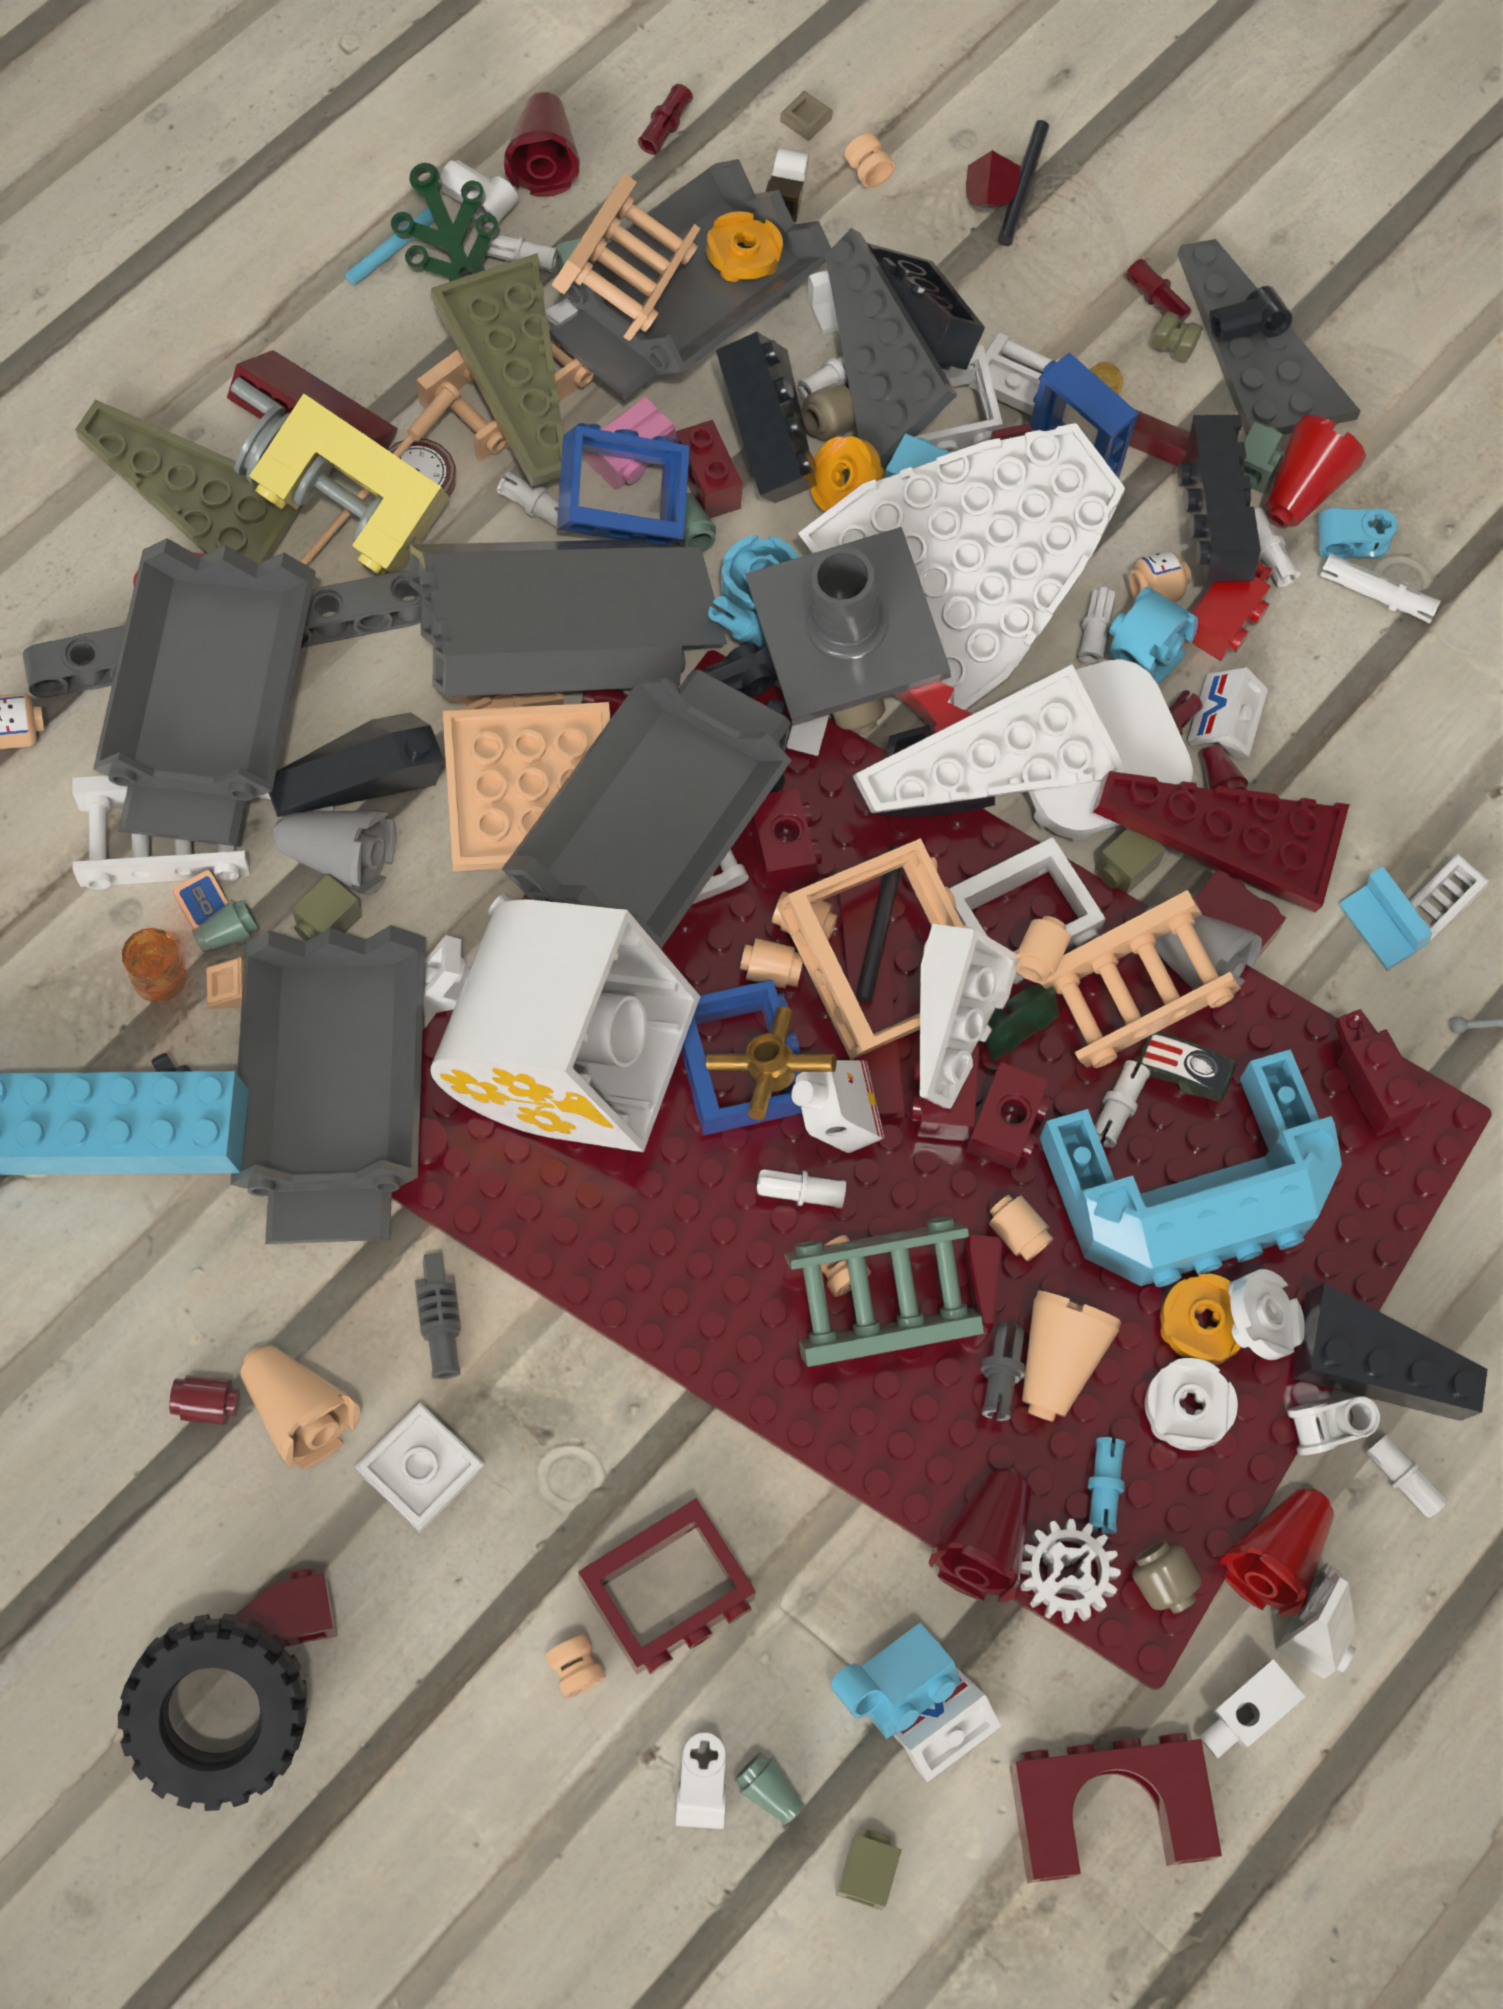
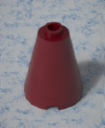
M539 92L528 99L504 154L505 174L511 184L518 189L520 185L530 190V195L549 197L567 191L571 187V182L575 177H578L580 171V159L563 103L560 98L549 92Z
M1002 1468L1001 1470L990 1472L932 1549L928 1563L930 1567L936 1563L940 1568L937 1577L943 1583L962 1594L984 1601L986 1593L999 1595L997 1602H1007L1014 1598L1020 1584L1032 1492L1022 1473L1011 1468Z

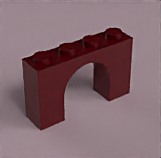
M1173 1733L1159 1736V1744L1142 1746L1140 1738H1132L1113 1742L1114 1750L1096 1752L1094 1744H1083L1066 1748L1067 1755L1049 1757L1048 1750H1034L1021 1753V1761H1016L1010 1766V1774L1027 1884L1074 1878L1081 1874L1073 1826V1806L1082 1786L1088 1780L1102 1775H1118L1128 1778L1140 1785L1150 1796L1158 1814L1166 1866L1211 1861L1221 1857L1222 1852L1202 1739L1187 1740L1186 1733Z

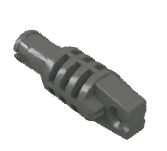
M441 1253L426 1254L423 1256L424 1279L415 1280L420 1331L424 1340L429 1341L432 1378L449 1379L457 1377L461 1373L458 1365L455 1339L461 1330L454 1276H444Z

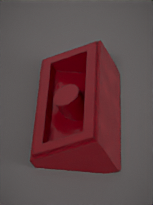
M1136 410L1139 414L1129 446L1176 466L1179 463H1184L1190 432Z

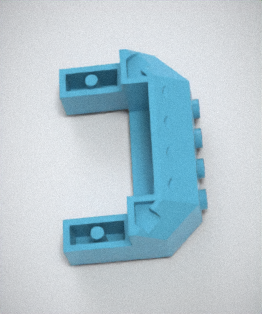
M1291 1049L1250 1061L1240 1078L1269 1150L1265 1157L1140 1194L1133 1176L1115 1181L1088 1109L1046 1121L1039 1139L1085 1259L1140 1286L1154 1282L1156 1287H1163L1181 1279L1180 1274L1195 1269L1198 1275L1209 1273L1222 1266L1221 1261L1237 1257L1238 1262H1244L1263 1254L1262 1249L1278 1245L1279 1249L1282 1250L1304 1241L1303 1236L1317 1220L1339 1173L1342 1162L1333 1118L1330 1116L1319 1119Z

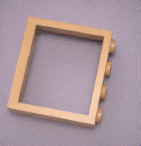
M921 838L792 892L777 905L850 1060L919 1030L920 1014L873 1034L811 905L903 866L931 926L932 924L968 928L965 924H962L955 910L956 901L953 893L948 887L943 885L937 873L935 857L930 858Z

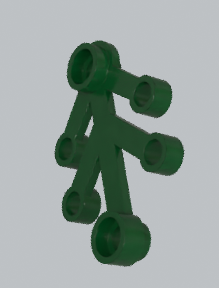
M430 163L416 165L410 172V184L418 196L426 199L439 230L414 222L412 216L407 212L395 214L391 219V227L395 235L401 239L412 238L448 251L453 264L430 257L423 246L413 245L405 253V260L408 266L415 272L426 271L448 279L449 282L460 279L466 272L475 274L484 271L485 268L482 264L490 245L500 234V225L496 217L492 214H483L477 218L475 228L478 236L468 257L462 246L478 207L486 200L483 186L474 180L468 181L462 186L461 196L463 202L454 223H452L439 193L442 188V178L438 169ZM430 173V177L426 181L418 180L422 174ZM472 190L480 191L479 195L474 199L467 197L468 193ZM402 221L410 222L405 230L397 229ZM493 223L494 227L491 231H482L483 225ZM415 255H424L420 263H412V258Z

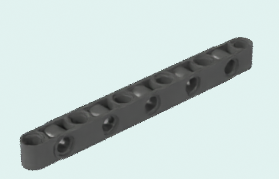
M409 570L312 588L301 648L420 624L421 594L409 586ZM406 596L416 597L412 600H402ZM326 612H335L332 616H322ZM126 625L38 643L26 648L23 651V661L29 692L33 696L45 698L112 686ZM84 660H92L90 663L86 665H78L80 662Z

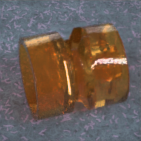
M147 928L133 933L125 941L122 949V963L136 993L143 999L152 1002H164L176 997L183 989L187 976L186 967L173 937L164 930Z

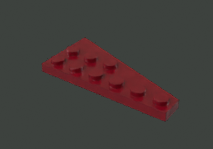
M1109 771L1102 779L1092 812L1316 913L1324 904L1350 804L1336 802L1333 806L1316 804V799L1301 798L1299 801L1280 799L1277 794L1222 786H1217L1215 789L1197 787V783L1182 781L1178 785L1159 782L1156 777Z

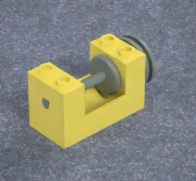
M238 377L232 384L230 391L265 415L258 421L243 444L236 459L235 473L239 476L246 475L247 481L251 484L258 483L259 485L255 491L282 510L286 504L297 510L299 506L309 502L320 490L361 518L353 534L354 544L352 546L361 553L357 560L378 575L386 574L387 571L389 573L401 571L410 558V544H419L449 500L450 497L443 488L307 395L303 394L292 412L286 414V409ZM332 467L377 497L369 505L328 477Z

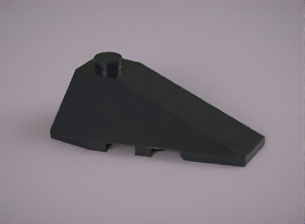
M409 712L372 719L276 771L273 790L269 792V796L276 816L280 817L297 812L436 785L444 759L431 725L413 713Z

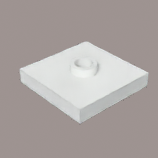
M419 1403L354 1468L398 1513L421 1533L485 1468V1464L427 1408Z

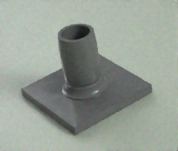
M902 527L745 574L792 725L951 678V670Z

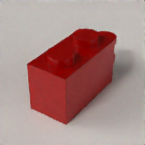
M1258 561L1254 581L1214 582L1191 612L1198 617V627L1192 644L1219 661L1224 659L1230 649L1237 652L1249 634L1245 630L1251 621L1258 624L1270 606L1265 599L1271 588L1267 581L1274 569Z

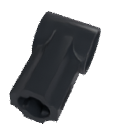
M1262 286L1250 293L1244 302L1210 310L1208 321L1211 327V334L1215 341L1219 343L1259 331L1265 337H1277L1290 327L1293 316L1273 287Z

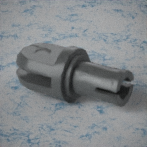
M1000 1322L994 1331L990 1357L984 1358L981 1363V1372L988 1379L982 1415L989 1419H992L993 1413L996 1412L997 1402H999L997 1420L1006 1421L1011 1419L1015 1383L1025 1378L1026 1366L1020 1362L1024 1330L1016 1323L1011 1334L1008 1356L1003 1357L1007 1322Z

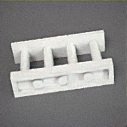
M108 776L72 778V793L80 811L89 812V861L73 862V872L80 887L103 890L111 885L189 880L205 870H210L216 880L223 882L234 881L243 876H250V868L245 851H234V846L217 844V853L192 854L191 841L174 839V855L149 857V836L132 834V858L106 859V812L110 809L123 808L128 786L116 785L109 781Z

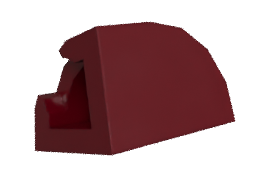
M993 150L969 164L966 180V196L969 202L983 208L1001 207L1008 204L1016 195L1021 166Z

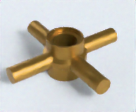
M781 1006L776 1009L770 1033L755 1037L748 1044L746 1054L708 1053L706 1056V1068L708 1071H749L751 1077L757 1081L748 1115L755 1120H763L765 1118L772 1092L787 1088L793 1082L795 1072L836 1071L837 1060L834 1054H793L792 1050L785 1045L793 1016V1011L788 1007Z

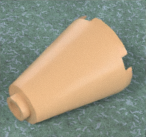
M1038 1291L1033 1304L1022 1401L1030 1404L1029 1414L1053 1422L1056 1414L1065 1417L1118 1334L1121 1320L1086 1304L1081 1306L1070 1302L1069 1298L1045 1291Z
M275 1346L256 1347L244 1357L243 1366L240 1371L241 1379L282 1461L289 1468L293 1469V1464H297L301 1469H307L324 1461L343 1445L344 1442L339 1436L347 1426L354 1431L361 1411L358 1403L351 1396Z

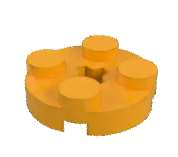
M743 211L724 214L714 221L713 228L707 234L705 250L709 261L715 268L720 270V275L723 279L729 282H737L741 279H758L766 275H772L777 271L783 239L780 231L772 222L765 219V224L753 219V213ZM743 242L746 247L751 248H741L738 246V243Z
M838 436L830 439L820 448L814 458L817 467L815 473L817 486L810 488L816 504L825 512L863 483L884 479L885 469L881 467L878 452L868 441L857 437L848 436L844 438ZM846 468L850 470V476L848 481L842 484L845 478L842 472Z
M1199 1274L1198 1277L1178 1282L1165 1298L1160 1314L1161 1336L1181 1357L1202 1359L1213 1365H1219L1240 1350L1241 1346L1237 1344L1232 1335L1234 1320L1228 1292L1231 1281L1214 1274ZM1205 1309L1211 1310L1213 1312L1212 1320L1217 1323V1327L1208 1326L1206 1329L1198 1325L1199 1321L1194 1317L1195 1312L1202 1314Z

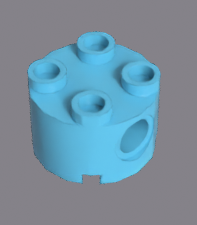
M758 535L743 538L734 543L725 554L721 571L720 596L728 598L730 602L743 611L748 609L757 614L745 574L799 558L798 554L791 545L777 537L769 536L768 540L758 539Z
M1147 586L1138 594L1134 606L1127 615L1122 612L1113 621L1109 633L1115 637L1109 648L1108 656L1113 660L1122 659L1138 664L1147 670L1158 684L1173 672L1185 656L1186 652L1181 649V646L1185 639L1192 643L1198 627V617Z

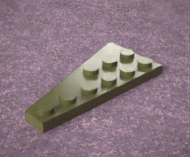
M538 253L432 287L430 298L531 487L560 478L563 435L565 434L563 424L561 423L558 389H556L555 366L548 319L544 308V292L540 281Z
M96 399L75 429L80 441L205 554L226 545L258 564L271 558L303 507L301 505L296 510L286 504L283 510L255 491L259 485L258 483L251 484L247 481L246 475L239 476L235 473V460Z

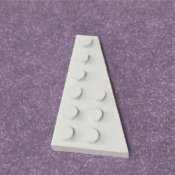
M1073 664L856 773L853 778L873 814L1102 781L1109 771L1128 773Z

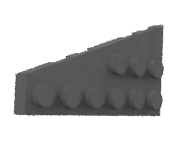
M1216 239L1180 246L1177 256L1238 415L1241 416V423L1246 436L1254 421L1264 426L1273 427L1285 435L1292 433L1295 424L1306 414L1317 415L1329 419L1336 424L1358 419L1361 410L1291 327L1281 335L1273 338L1265 337L1259 331L1217 343L1211 334V327L1208 321L1210 310L1244 302L1257 287Z

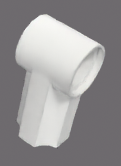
M451 160L443 168L441 191L461 203L463 202L461 188L466 182L474 180L483 186L486 200L478 207L474 216L476 220L483 214H492L499 223L518 202L519 197L515 188L504 178L495 176L490 180L459 160ZM472 190L468 193L467 197L474 199L479 195L480 191ZM486 223L483 226L487 228H493L494 224Z

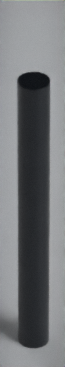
M1044 120L1036 121L1022 162L1018 189L1015 197L1009 202L998 236V242L1003 246H1010L1016 233L1050 127Z
M892 845L889 847V851L897 849L901 846ZM902 867L883 874L855 996L860 1003L870 1004L872 1002Z

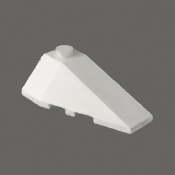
M932 924L929 938L924 946V955L921 962L920 1096L948 1109H951L973 1067L971 1054L978 1041L986 1042L991 1032V1028L987 1023L995 1008L1003 1009L1009 998L1016 973L1015 966L1018 962V959L1015 957L1016 953L975 929Z
M1326 1563L1316 1571L1305 1606L1296 1616H1293L1276 1649L1324 1679L1337 1670L1344 1672L1356 1648L1350 1645L1356 1633L1349 1582L1335 1567Z

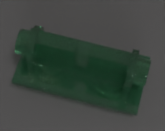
M1041 984L1036 986L1028 985L1023 991L1006 1002V1007L1012 1012L1010 1015L1000 1008L994 1010L987 1023L991 1028V1032L986 1040L989 1057L992 1062L1005 1053L1013 1051L1022 1041L1038 1030L1046 1028L1059 1016L1055 990L1052 986L1046 990Z

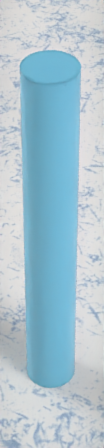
M429 206L413 218L414 222L428 227L435 222ZM408 222L400 230H405L406 228H408L410 222ZM393 234L345 273L346 279L355 286L409 243L412 238L401 239Z

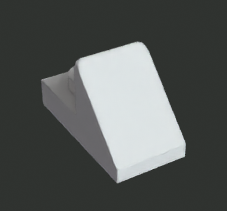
M445 935L425 960L423 1015L454 1010L470 971L469 968L465 967V959L461 957V939Z

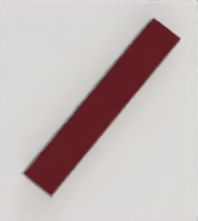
M880 876L839 893L847 981L855 996L881 886ZM887 938L872 1002L870 1004L858 1002L873 1034L896 1024ZM896 1039L855 1058V1060L867 1061L880 1119L901 1118L905 1114L898 1043Z

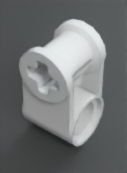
M1333 1397L1323 1401L1298 1405L1287 1410L1288 1416L1294 1418L1300 1445L1297 1446L1298 1455L1325 1452L1338 1447L1340 1444L1368 1437L1376 1431L1380 1422V1412L1377 1405L1367 1397ZM1350 1409L1353 1412V1421L1351 1425L1348 1420V1414Z
M696 1734L684 1746L681 1782H678L676 1826L723 1829L726 1796V1785H724L725 1748L721 1740L713 1734ZM700 1744H708L709 1752L717 1754V1760L710 1761L707 1769H700L698 1760L690 1759V1753L698 1752Z

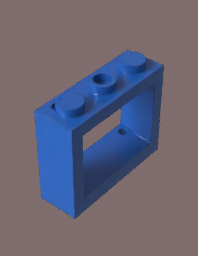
M1069 352L1058 362L1053 360L1043 368L1044 372L1039 377L1038 391L1033 398L1035 403L1033 412L1028 422L1032 432L1054 430L1058 426L1066 425L1062 419L1066 404L1068 403L1098 430L1094 447L1119 479L1139 413Z
M595 423L577 424V426L563 435L557 530L616 540L642 539L653 546L672 547L684 540L689 445L677 444L676 439H668V436H656L649 439L639 437V433L634 430L620 429L610 432L601 430V426ZM582 451L663 465L660 520L578 506Z
M773 980L700 996L681 1048V1054L703 1136L802 1113L801 1106L796 1105L792 1100V1089L796 1084L795 1079L802 1072H795L793 1082L784 1089L785 1094L770 1098L767 1113L763 1120H755L748 1115L751 1102L719 1109L710 1073L706 1068V1058L697 1029V1024L762 1010L768 1033H770L776 1009L781 1006L788 1007L784 993L777 994ZM789 1032L785 1045L792 1050L793 1054H800L797 1036L795 1032Z

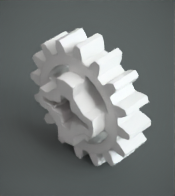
M1074 1519L1067 1521L1064 1530H1060L1059 1525L1052 1521L1047 1526L1048 1536L1040 1530L1035 1531L1032 1535V1539L1037 1547L1028 1544L1024 1546L1023 1555L1030 1559V1561L1022 1562L1021 1573L1028 1574L1029 1578L1022 1583L1020 1588L1022 1591H1034L1036 1595L1033 1597L1030 1605L1035 1607L1043 1602L1047 1605L1045 1617L1049 1619L1056 1611H1061L1064 1623H1069L1072 1620L1074 1612H1077L1079 1617L1086 1621L1091 1617L1090 1606L1099 1612L1107 1606L1101 1595L1113 1597L1117 1591L1108 1581L1117 1579L1120 1576L1119 1569L1109 1566V1563L1118 1554L1116 1551H1104L1102 1546L1106 1543L1108 1537L1104 1534L1095 1540L1091 1537L1093 1525L1089 1523L1082 1531L1076 1530ZM1061 1542H1073L1082 1547L1067 1548ZM1041 1556L1043 1557L1042 1561L1047 1566V1579L1042 1582L1039 1572ZM1079 1559L1082 1560L1074 1576L1070 1575L1067 1578L1064 1577L1058 1583L1055 1582L1064 1566L1067 1567L1071 1563L1074 1565ZM1094 1559L1098 1567L1097 1585L1095 1584L1096 1580L1091 1576V1562ZM1057 1593L1073 1594L1077 1600H1064L1055 1595Z

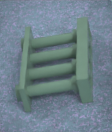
M939 1217L928 1220L927 1227L826 1246H822L821 1241H808L795 1245L794 1252L784 1253L785 1261L792 1270L803 1268L813 1328V1331L809 1333L808 1339L798 1340L801 1358L808 1367L984 1334L981 1315L973 1308H967L966 1304H962L952 1240L969 1237L968 1228L959 1221L954 1222L953 1217ZM935 1244L944 1307L940 1308L941 1314L924 1317L922 1312H918L908 1248ZM891 1251L901 1315L897 1316V1322L880 1325V1322L874 1319L865 1256ZM847 1260L857 1323L853 1325V1330L836 1333V1330L830 1327L821 1264Z

